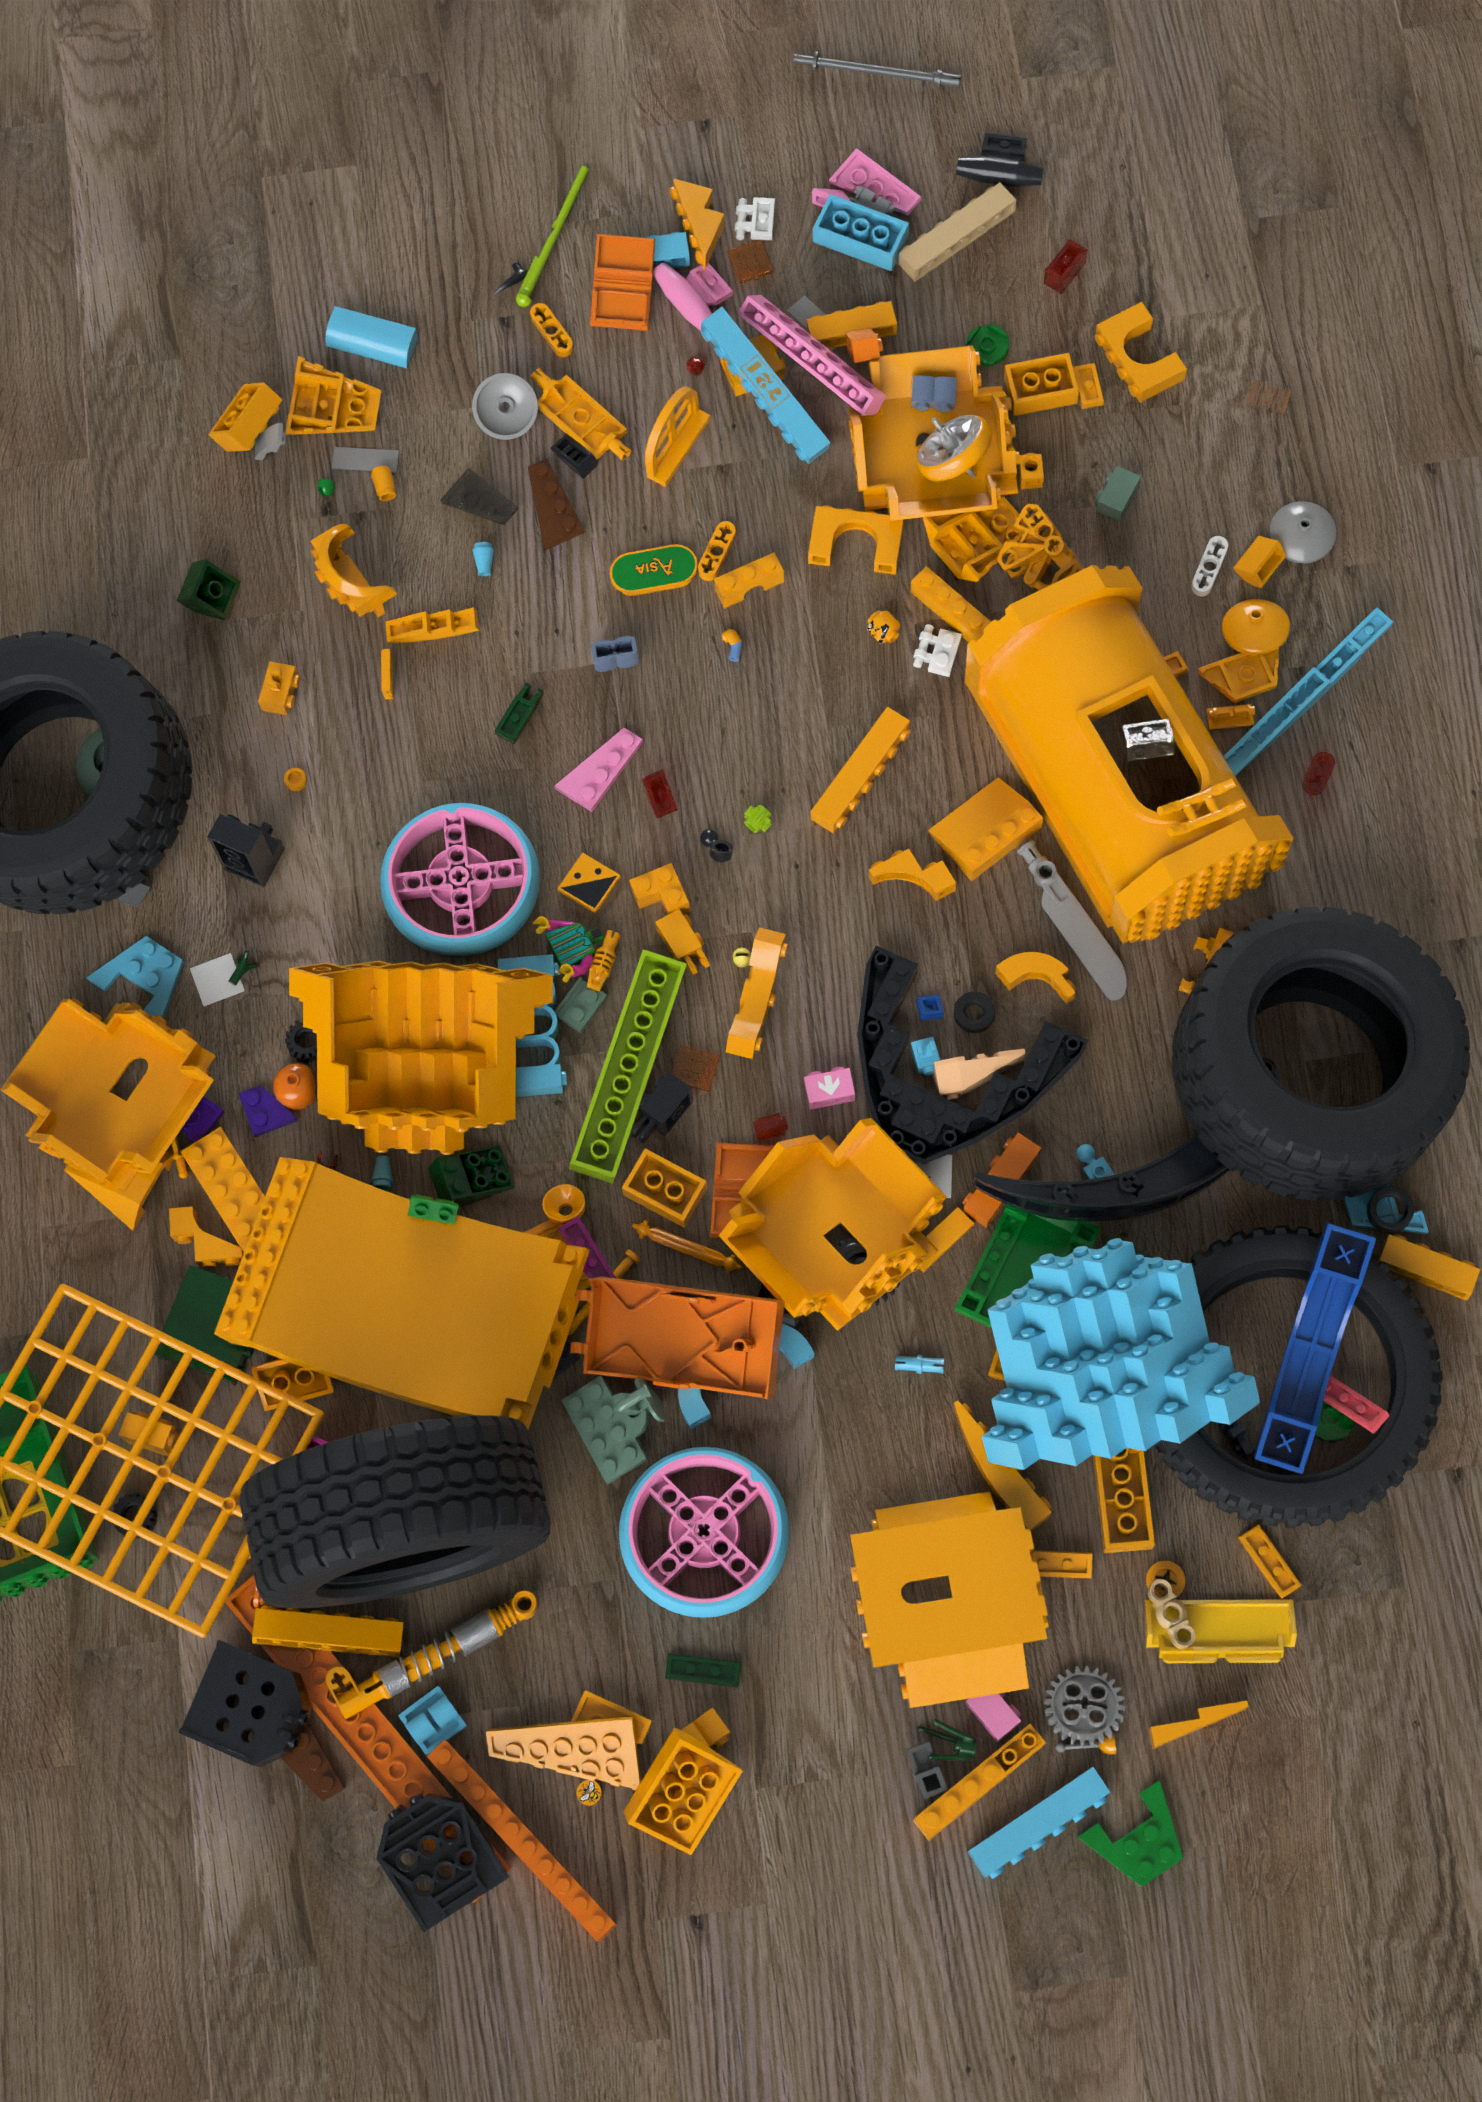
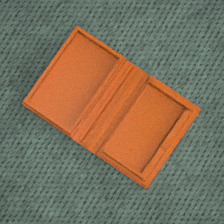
M597 234L590 326L648 331L655 239Z
M716 1144L710 1237L720 1238L719 1234L730 1220L733 1219L728 1212L741 1202V1195L738 1192L775 1145Z

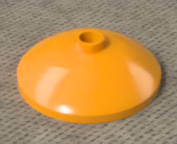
M1250 599L1237 603L1227 611L1222 621V634L1225 641L1236 651L1248 655H1263L1275 651L1285 643L1290 632V621L1287 613L1279 605L1263 599Z

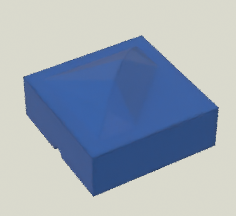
M939 995L916 998L915 1002L920 1021L943 1019L944 1012Z

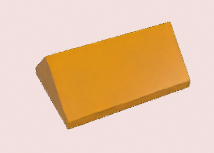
M283 1359L251 1367L255 1378L302 1401L334 1392L332 1377ZM258 1390L264 1411L276 1409L280 1400Z

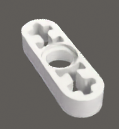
M1215 536L1208 542L1192 582V591L1197 596H1206L1212 590L1228 550V542L1224 537ZM1217 544H1220L1221 548L1218 550L1217 556H1214V548ZM1206 562H1213L1216 565V569L1208 571L1204 568V564ZM1204 576L1207 577L1205 586L1202 589L1199 588V584L1202 582Z

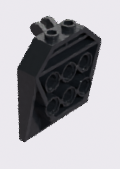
M218 1640L182 1728H180L178 1733L258 1767H263L291 1754L299 1745L300 1733L303 1726L308 1723L311 1715L310 1709L312 1706L301 1674ZM248 1673L249 1681L244 1685L243 1677ZM271 1684H274L275 1690L273 1694L269 1695L268 1689ZM238 1696L240 1701L238 1706L234 1708L233 1701ZM262 1707H264L265 1713L264 1716L260 1719L258 1716V1712ZM228 1719L230 1725L229 1728L226 1731H224L223 1725L224 1722ZM253 1730L255 1737L252 1742H249L248 1736Z
M422 1793L414 1795L409 1800L411 1805L405 1807L403 1804H400L396 1809L387 1814L389 1819L384 1824L376 1858L423 1932L510 1877L465 1802L428 1793L425 1796ZM448 1825H454L458 1830V1834L455 1837H448L444 1833V1828ZM425 1839L434 1840L436 1842V1849L433 1851L425 1850L423 1848V1841ZM464 1851H469L473 1854L474 1860L471 1863H464L460 1859V1854ZM403 1853H411L415 1858V1862L411 1865L404 1864L401 1860ZM442 1865H448L452 1869V1874L449 1877H443L439 1874L438 1868ZM427 1879L431 1884V1888L422 1891L418 1888L417 1881Z

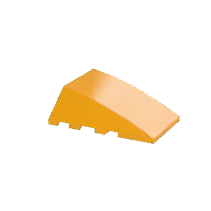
M298 356L285 433L286 435L375 431L381 390L356 379H348L339 372L334 373L326 370L324 366L317 363L312 364L305 361V358Z
M1004 496L1001 497L1000 501H997V509L923 517L931 548L953 574L962 580L978 582L998 562L997 558L1004 543H1018L1022 538L1021 532L1014 528V524L1020 514Z
M168 1148L151 1174L137 1172L125 1191L107 1181L103 1185L90 1178L88 1172L83 1173L69 1165L66 1166L64 1171L134 1232L145 1213L142 1205L162 1170H170L175 1161L172 1160L174 1152L173 1148Z

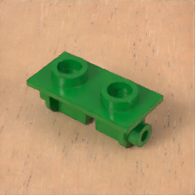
M418 1193L411 1195L407 1216L455 1224L459 1205L454 1203V1200L449 1201L437 1198V1201L432 1200L433 1197L422 1196Z

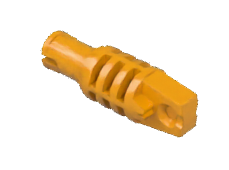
M612 930L606 931L603 944L596 950L589 969L587 988L595 991L601 990L606 979L609 977L616 958L614 951L620 939V934L615 932L613 938H611Z

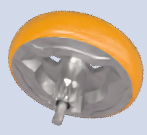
M973 414L959 416L945 424H941L934 417L932 422L936 429L923 442L917 453L916 463L919 471L924 477L932 481H945L965 471L968 472L971 478H974L976 474L971 467L982 458L991 444L992 432L988 423L982 417Z

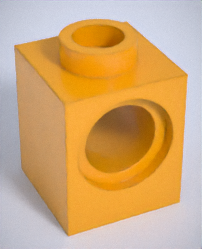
M1035 453L1020 455V465H1018L1021 489L1043 488L1042 455ZM1033 468L1035 471H1028L1026 469Z

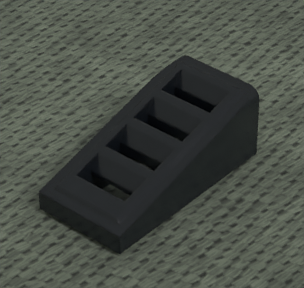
M567 434L551 447V450L582 479L598 466L594 455ZM568 444H570V446H569L564 452H562V450H563Z

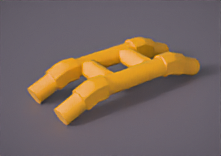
M1230 778L1202 792L1159 806L1157 813L1160 816L1173 814L1183 809L1188 819L1184 823L1169 827L1167 829L1168 835L1171 837L1186 834L1211 822L1229 817L1247 807L1243 798L1220 809L1214 800V797L1237 786L1234 779ZM1205 801L1210 813L1198 818L1192 805Z

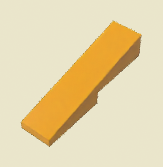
M1241 1701L1199 1708L1196 1710L1197 1719L1152 1726L1149 1728L1152 1749L1244 1711L1248 1708V1702Z

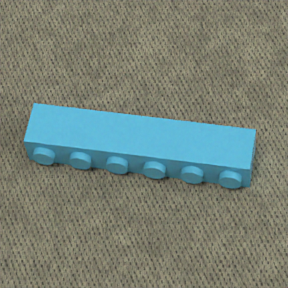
M1092 1767L969 1850L968 1854L984 1878L990 1875L994 1879L1005 1871L1003 1869L1004 1865L1010 1861L1014 1865L1025 1858L1023 1852L1029 1848L1035 1851L1046 1843L1044 1838L1052 1833L1056 1837L1067 1829L1066 1823L1072 1819L1076 1823L1088 1814L1085 1810L1093 1805L1097 1809L1108 1801L1106 1796L1110 1794V1791L1095 1768Z

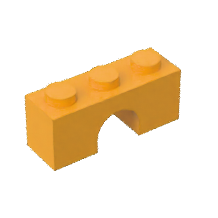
M771 553L714 578L715 592L725 609L743 601L746 592L754 587L762 586L765 591L784 583V570L775 553Z

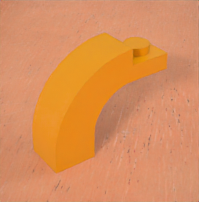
M1039 952L1019 953L1005 959L996 966L995 974L1009 991L1025 980L1040 979L1049 983L1067 1005L1075 999L1076 988L1069 979L1065 980L1068 977L1069 969L1050 955Z

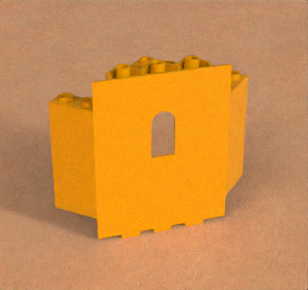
M973 345L883 355L879 359L869 360L870 382L887 397L875 415L863 416L852 406L848 408L853 458L857 471L858 492H863L865 511L887 508L890 519L893 521L997 509V501L1001 500L1000 496L1018 494L1016 465H1020L1019 451L1015 452L1012 438L1016 437L1015 424H1011L1008 418V411L1012 410L1011 398L1007 397L1002 385L978 388L981 387V375L977 373L976 365H980L979 352H975ZM913 376L956 378L955 409L949 412H939L934 408H930L927 411H918L916 408L911 407ZM968 414L982 417L991 428L992 440L986 453L971 467L976 474L974 478H971L967 471L945 481H932L921 474L917 467L916 457L922 444L916 446V438L920 433L931 434L935 431L936 426L932 422L934 417L941 424Z
M75 998L71 1000L63 999L0 1090L38 1116L25 1134L29 1138L28 1141L41 1144L38 1147L40 1150L58 1159H65L63 1161L65 1164L83 1173L88 1172V1176L104 1185L107 1181L125 1191L137 1172L151 1174L214 1081L213 1078L208 1076L210 1072L207 1068L216 1056L203 1049L193 1040V1035L183 1028L181 1030L171 1029L167 1026L168 1021L159 1015L150 1016L135 1002L115 1003L104 1021L101 1022L103 1018L93 1011L89 1013L84 1010V1004ZM135 1059H145L148 1063V1069L128 1100L125 1101L112 1094V1089L129 1064Z
M872 1118L859 1120L840 1145L829 1135L819 1140L814 1134L777 1142L738 1192L741 1195V1202L728 1212L733 1219L730 1220L719 1234V1237L775 1298L785 1301L784 1307L794 1318L802 1315L807 1316L815 1311L820 1312L838 1331L858 1314L867 1311L873 1302L886 1292L892 1291L902 1279L911 1272L917 1271L927 1259L939 1251L921 1231L929 1225V1218L943 1208L942 1203L947 1196ZM841 1223L866 1250L867 1257L865 1261L861 1264H850L824 1236Z
M988 1491L875 1510L876 1519L871 1520L873 1531L850 1535L855 1563L854 1567H850L853 1582L858 1581L861 1599L856 1600L859 1615H864L867 1632L862 1633L864 1648L870 1649L873 1668L898 1664L900 1677H905L906 1683L901 1684L903 1699H908L910 1708L1029 1689L1023 1643L1047 1639L1045 1628L1049 1626L1046 1618L1048 1614L1041 1584H1039L1041 1580L1034 1551H1032L1034 1549L1032 1535L1029 1528L1025 1529L1021 1507L996 1511L991 1493ZM942 1576L949 1577L952 1598L910 1604L901 1595L903 1586L909 1582Z

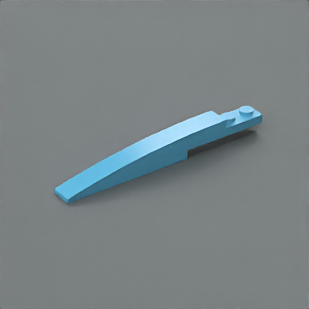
M1376 607L1316 668L1313 667L1223 756L1235 777L1276 741L1361 659V656L1393 625V621Z

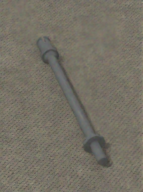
M816 51L814 57L794 54L793 63L813 65V71H816L818 66L929 81L933 82L936 87L942 85L959 88L961 74L944 73L939 69L938 72L928 73L819 58V53Z

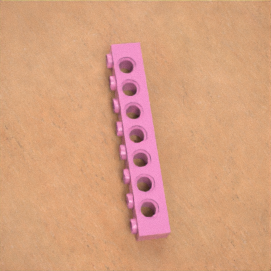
M762 295L747 296L738 312L739 316L863 416L877 414L887 397L884 393Z

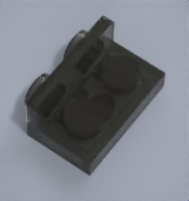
M1169 719L1122 725V735L1126 745L1128 761L1174 754V735Z

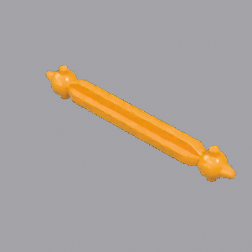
M647 1220L640 1224L632 1225L640 1239L648 1236L652 1241L715 1266H724L725 1272L728 1274L730 1271L742 1269V1266L737 1263L735 1255L726 1258L721 1252L658 1227L650 1228Z

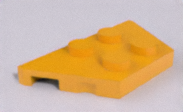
M1279 648L1263 655L1239 653L1198 668V674L1232 702L1237 703L1276 689Z

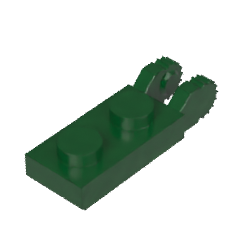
M525 683L496 727L495 735L515 744L537 708L536 706L539 704L544 691L538 689L529 701L526 698L531 691L532 685Z

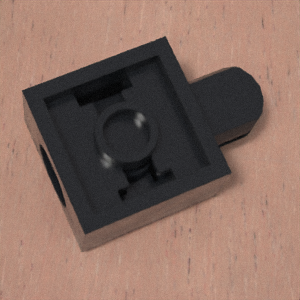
M668 1072L665 1077L661 1076L655 1084L656 1089L651 1095L649 1093L646 1094L640 1103L642 1118L633 1128L631 1136L634 1138L639 1136L638 1141L642 1144L646 1142L654 1130L665 1137L693 1103L692 1088L671 1072Z

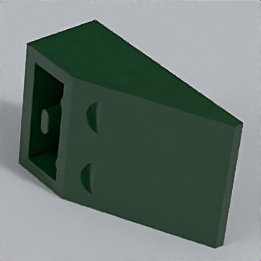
M500 1145L439 1156L428 1167L438 1199L454 1200V1203H458L459 1207L472 1204L515 1187Z

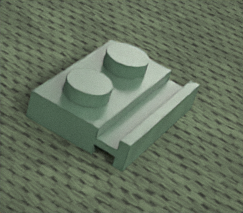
M579 977L554 1012L556 1017L562 1020V1022L577 1032L582 1033L608 997L601 990L595 991L587 988V982Z

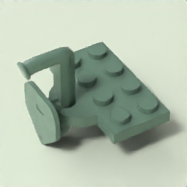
M599 1376L561 1400L606 1484L612 1483L649 1459L638 1439L647 1428L649 1413L659 1422L666 1420L661 1399L642 1378L635 1380L638 1390L632 1394L619 1393L614 1395L605 1377Z

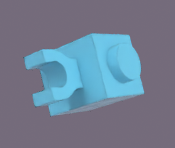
M934 1037L911 1042L910 1050L917 1074L932 1075L934 1062L940 1061Z

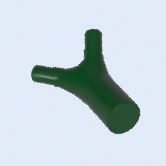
M247 950L244 952L242 959L237 958V967L228 980L234 986L237 985L245 972L257 968L256 963L247 964L249 955Z

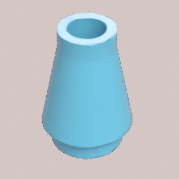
M489 542L476 543L472 551L478 576H490L494 548H492V544Z
M378 1156L370 1184L387 1192L394 1185L390 1158L388 1156Z

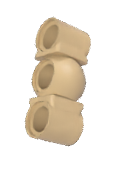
M1164 1579L1155 1580L1148 1589V1597L1156 1609L1157 1621L1162 1627L1168 1629L1166 1632L1170 1635L1172 1644L1178 1649H1185L1194 1642L1196 1635L1194 1629L1190 1626L1189 1620H1187L1186 1607L1182 1602L1175 1599L1176 1595L1172 1592V1587L1168 1581ZM1154 1587H1164L1166 1596L1163 1598L1157 1597L1153 1591ZM1167 1608H1173L1177 1611L1178 1617L1176 1620H1169L1166 1617L1165 1610ZM1184 1630L1188 1633L1189 1641L1187 1643H1182L1177 1639L1178 1631Z

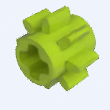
M761 805L755 808L750 806L744 813V818L746 819L744 824L754 833L760 830L766 832L772 825L769 819L771 813Z

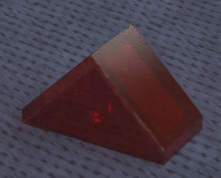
M663 769L642 777L643 790L656 818L677 811Z

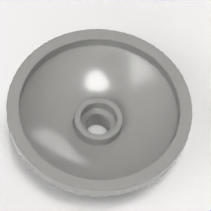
M499 373L488 377L478 386L472 401V411L476 423L486 434L496 439L510 440L523 435L531 428L537 416L538 402L534 390L523 378L510 373ZM503 402H508L510 408L506 411L501 407Z
M1305 501L1293 502L1283 506L1272 518L1269 528L1270 539L1280 542L1286 554L1285 559L1296 563H1312L1325 557L1334 546L1337 533L1332 516L1321 506ZM1305 523L1308 527H1303L1301 524Z

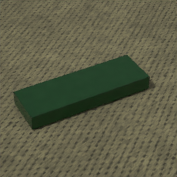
M668 1654L665 1679L739 1688L741 1662Z

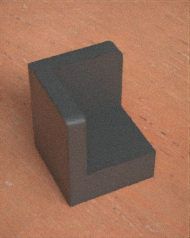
M148 875L134 888L129 886L125 888L126 893L118 897L117 901L134 907L140 905L150 889Z

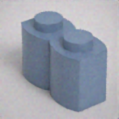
M923 375L913 376L911 407L916 408L918 411H927L930 408H934L939 412H949L955 409L957 379Z
M623 636L614 641L600 640L591 644L596 671L606 672L616 667L629 668L639 663L635 637Z

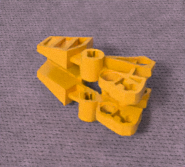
M1030 503L1022 509L1014 524L1015 530L1021 532V540L1019 543L1005 542L997 558L1003 570L1007 571L1012 579L1024 575V582L1030 588H1036L1037 590L1050 586L1041 581L1049 565L1056 563L1060 567V570L1055 573L1051 585L1085 569L1077 560L1076 554L1063 541L1062 535L1051 519L1037 504ZM1033 510L1035 513L1030 516L1029 511ZM1044 526L1047 528L1045 532L1042 530ZM1011 553V554L1008 556V559H1007L1006 563L1004 564V563H1003V557H1004L1006 554ZM1021 567V569L1017 572L1011 571V569Z

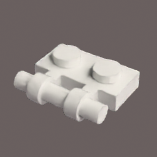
M754 197L753 205H747V199L745 198L739 199V205L736 207V215L738 217L734 228L736 239L743 240L745 233L751 232L752 240H772L775 198ZM752 215V222H747L746 216Z
M926 624L924 631L919 636V647L914 652L913 657L915 660L913 666L921 668L923 662L929 663L928 672L950 677L962 634L940 628L938 636L932 634L934 627ZM929 644L935 646L933 654L926 652Z

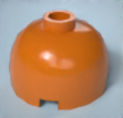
M292 1063L282 1067L276 1073L273 1080V1092L276 1099L289 1110L299 1111L306 1109L307 1106L317 1100V1076L315 1072L308 1066L300 1063Z

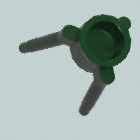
M937 1719L933 1720L935 1725L956 1735V1737L923 1726L918 1727L919 1731L954 1742L953 1751H956L957 1754L929 1755L928 1758L930 1760H960L966 1762L967 1757H974L977 1739L973 1738V1735L965 1734Z

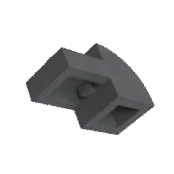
M929 1741L905 1749L924 1799L948 1790L937 1761L928 1758L929 1755H934Z

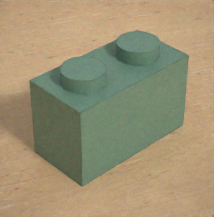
M1116 466L1114 472H1109L1107 475L1104 491L1100 490L1096 496V512L1121 522L1139 488L1141 476Z

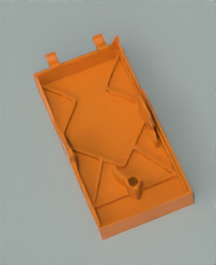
M603 1276L589 1278L592 1286L591 1291L577 1289L576 1300L590 1302L586 1343L571 1342L570 1353L584 1355L583 1374L633 1379L642 1378L643 1380L653 1381V1385L690 1390V1388L765 1399L775 1397L784 1300Z

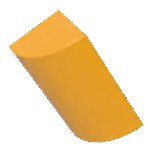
M1258 536L1233 569L1247 583L1262 588L1285 559L1286 554L1279 541Z

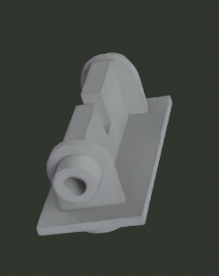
M858 186L855 189V199L849 197L854 203L886 215L888 213L892 214L895 209L892 202L878 196L874 203L873 199L876 194L864 186Z

